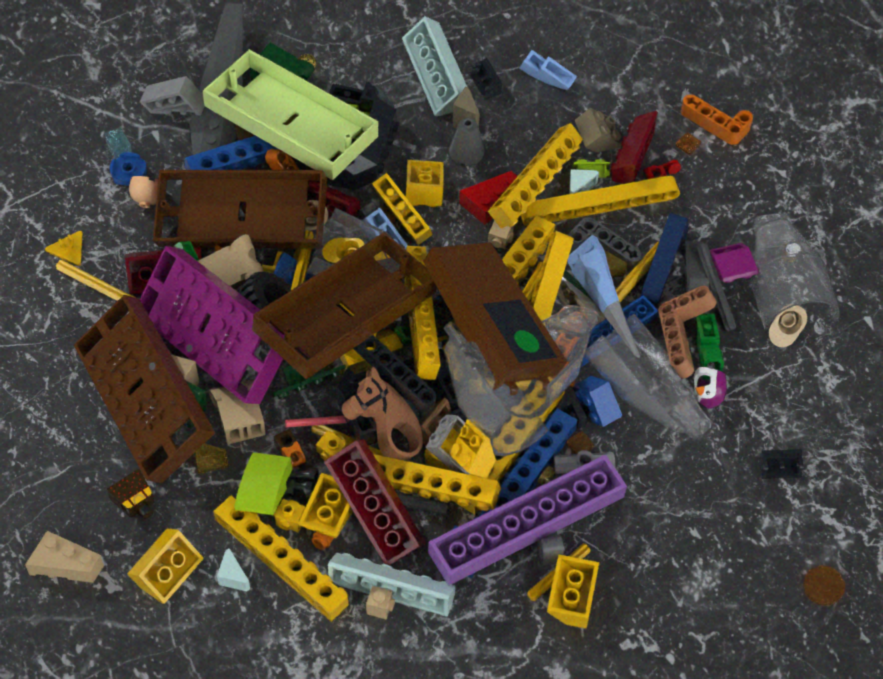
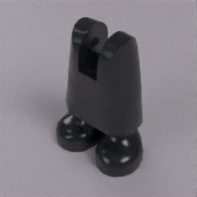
M292 467V472L286 481L287 489L284 495L295 497L296 493L299 492L303 494L305 502L308 503L319 479L318 468L313 467L306 471H300L299 467Z

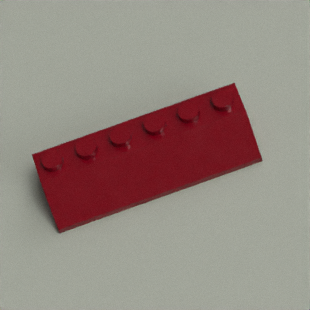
M365 439L356 440L324 461L384 564L391 565L427 544Z

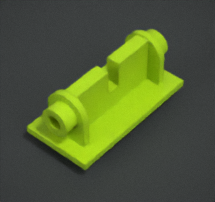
M581 159L574 162L572 166L576 170L598 171V178L610 176V169H606L609 167L610 162H606L604 159H597L595 162H587V160Z

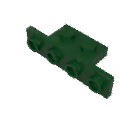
M344 364L327 372L323 368L307 379L292 366L283 368L282 372L289 387L274 392L271 395L273 398L278 396V399H282L290 395L289 391L296 389V392L306 389L309 383L314 382V385L325 381L324 377L331 375L334 378L343 374L342 370L346 366Z

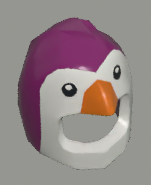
M699 367L694 373L696 399L706 408L713 409L725 399L727 392L726 375L719 370ZM702 375L710 376L711 382L704 381L699 377Z

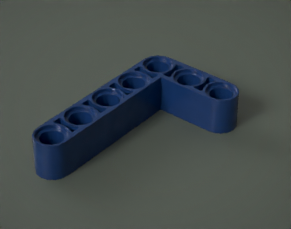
M671 212L666 221L641 292V296L644 295L650 302L655 304L660 302L681 240H685L690 226L689 218Z

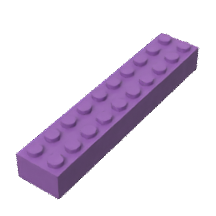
M605 454L429 541L428 553L449 586L540 540V538H544L624 498L627 485Z

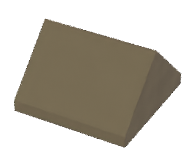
M468 86L463 89L453 104V128L456 129L459 122L464 118L474 119L479 129V111Z

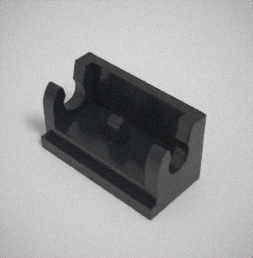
M485 58L480 62L474 63L471 67L476 70L470 71L469 76L483 99L486 100L502 94V81L489 60Z
M802 449L762 450L759 458L762 479L801 478V469H804Z

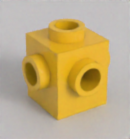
M327 430L317 442L316 452L321 454V458L326 461L347 447L346 439L340 434L335 435Z
M282 499L281 504L278 505L273 515L276 525L283 530H292L299 533L301 526L298 523L305 510V506L300 505L294 500Z

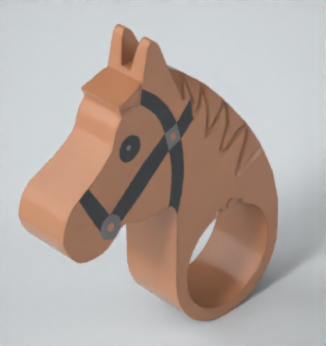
M372 367L371 371L368 370L366 372V378L358 383L357 394L344 402L342 412L350 420H354L360 415L363 417H373L376 421L378 446L381 453L385 457L407 461L418 454L422 448L423 438L420 424L404 398L391 385L383 381L376 368ZM393 428H397L408 439V453L400 451L394 445L391 438Z

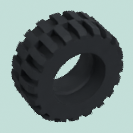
M262 271L252 274L236 291L261 310L290 292L292 286L289 283L287 284L283 278L277 277L276 274Z

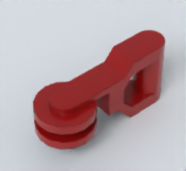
M671 160L660 166L652 165L647 167L643 172L647 179H654L653 172L660 173V176L656 178L666 176L665 169L669 174H675L680 171L681 165L678 160Z

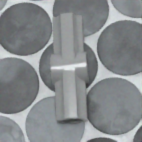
M586 450L580 451L578 454L554 456L555 474L569 473L585 465L581 462L589 463L605 454L615 468V456L613 452L591 453Z

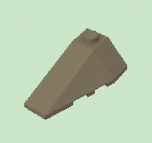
M562 277L557 296L570 316L575 313L584 314L588 320L586 332L604 321L606 317L595 302Z

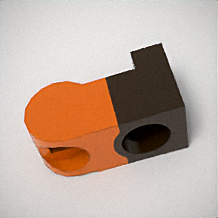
M290 428L274 436L275 447L284 457H291L292 467H298L306 463L305 455Z

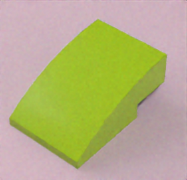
M253 452L241 479L234 506L235 510L274 515L287 489L286 481L292 472L291 457Z

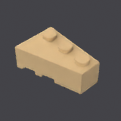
M49 531L45 533L25 564L29 575H47L50 578L64 577L68 580L92 583L104 566L101 555Z

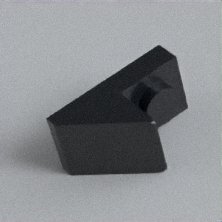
M568 386L557 408L577 419V429L584 428L587 417L572 386Z

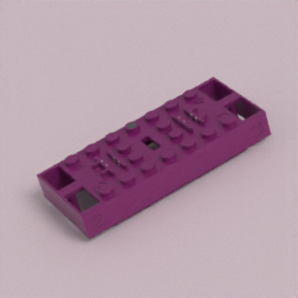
M165 246L140 298L158 333L192 361H195L198 366L242 402L260 404L283 360L272 348L265 361H261L254 355L261 338L252 331L253 314L260 309L183 249ZM210 314L211 318L204 332L202 333L200 330L207 318V315ZM270 323L267 324L284 339V335ZM248 365L258 372L250 390H247V387L240 383Z

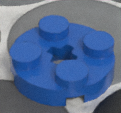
M133 152L122 153L120 157L116 160L114 158L110 163V174L116 184L129 186L132 177L146 176L147 173L146 162L140 158V155ZM127 167H131L132 170L125 171L124 169H127Z

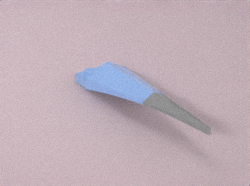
M591 235L569 255L567 262L572 269L571 272L632 353L640 358L613 284L605 251L597 237Z

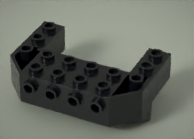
M366 82L364 90L333 83L329 94L347 104L358 105L359 111L370 112L369 116L378 121V137L334 180L327 177L328 185L357 190L376 181L379 174L383 173L384 159H388V148L393 145V134L398 131L399 127L396 108L386 94L370 82ZM333 157L330 161L334 162L337 158ZM304 163L301 165L302 170H314Z
M412 344L391 351L415 373ZM438 348L440 368L436 380H422L430 388L435 387L441 399H448L451 411L469 405V396L453 368V356L446 350ZM365 360L348 366L337 386V404L341 412L344 402L357 394L358 383L366 378L368 370L371 371L372 366ZM381 360L382 363L388 362L386 360ZM395 373L396 376L402 375L400 373ZM379 374L380 378L383 381L391 385L381 374ZM408 386L410 389H416L414 386ZM393 387L402 397H404L395 387ZM360 415L354 420L345 417L355 440L365 439L368 446L378 442L376 424L372 417Z

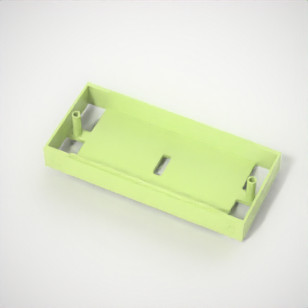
M250 49L203 90L205 107L314 170H323L325 175L332 180L378 137L377 120ZM249 68L260 73L246 87H242L237 83V78ZM225 89L236 94L230 101L218 95ZM293 114L298 115L289 125H284ZM360 131H364V133L352 144V139ZM337 153L341 154L334 162L330 161Z

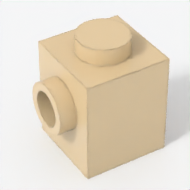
M494 220L489 231L488 242H491L496 248L506 249L508 243H512L514 238L513 226H506L501 229Z
M372 586L366 603L367 615L387 620L388 613L393 611L395 599H392V591Z

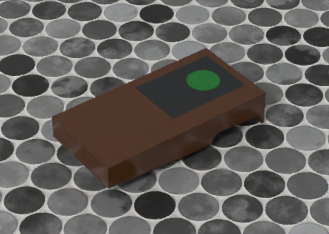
M492 243L433 247L423 262L451 311L456 326L468 343L473 341L479 347L495 379L493 390L495 391L505 384V386L507 385L510 388V396L517 395L518 386L515 382L534 379L542 382V390L549 389L550 381L547 377L557 376L568 361Z

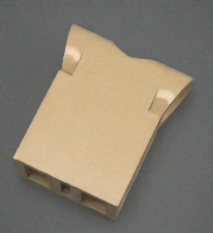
M247 234L237 238L231 246H227L198 261L233 289L239 287L255 272L263 271L261 264L256 260L254 246Z
M255 379L241 383L247 387V390H250ZM225 387L208 390L212 403L219 412L227 445L266 435L259 404L244 403Z

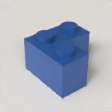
M589 376L572 387L580 404L588 407L590 412L589 418L594 424L604 427L622 417L609 381Z

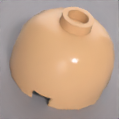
M145 176L132 177L129 184L131 198L143 208H150V205H156L158 179H155L154 182Z

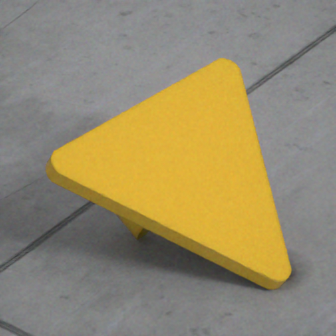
M82 231L72 235L68 234L62 240L60 238L58 242L45 248L46 252L80 266Z

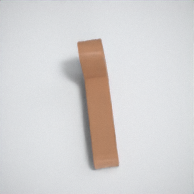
M707 286L695 288L663 303L659 307V315L670 364L680 378H687L694 372V365L683 322L713 309L717 303Z

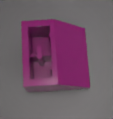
M743 243L709 250L719 279L725 283L734 282L738 278H751L752 275L759 274L749 247Z

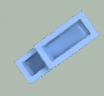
M531 50L519 67L522 71L544 83L566 90L570 88L577 77L549 56L547 59H544L533 50Z

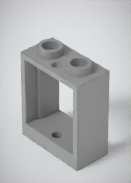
M445 415L440 420L436 431L430 436L426 448L451 471L470 475L441 448L451 429L454 428L460 434L465 424L458 415Z

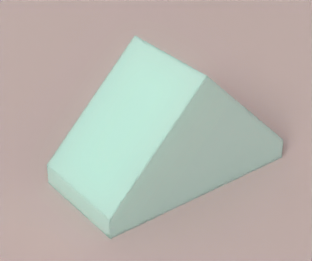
M571 169L569 194L589 191L598 184L599 172L595 170Z
M230 548L227 549L217 574L218 584L243 591L250 590L249 580Z

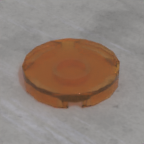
M822 565L808 571L804 578L803 588L811 601L818 605L828 606L837 603L845 592V582L839 571Z

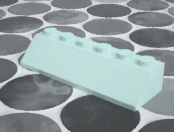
M425 16L402 37V40L434 115L441 116L453 113V104L467 85L439 22Z
M336 553L328 564L329 577L335 585L370 594L372 586L392 591V599H395V602L448 617L455 596V586L452 584L448 586L446 581H435L425 575L417 576L407 570L400 571L386 564L379 565L368 559H357L347 553Z

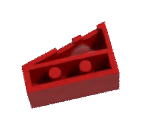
M509 171L459 191V204L486 225L493 219L488 213L489 209L518 176Z

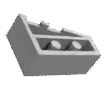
M187 76L146 86L140 103L150 113L171 114L173 111L180 112L181 115H186L187 112H195L196 115H201L205 107L203 94Z

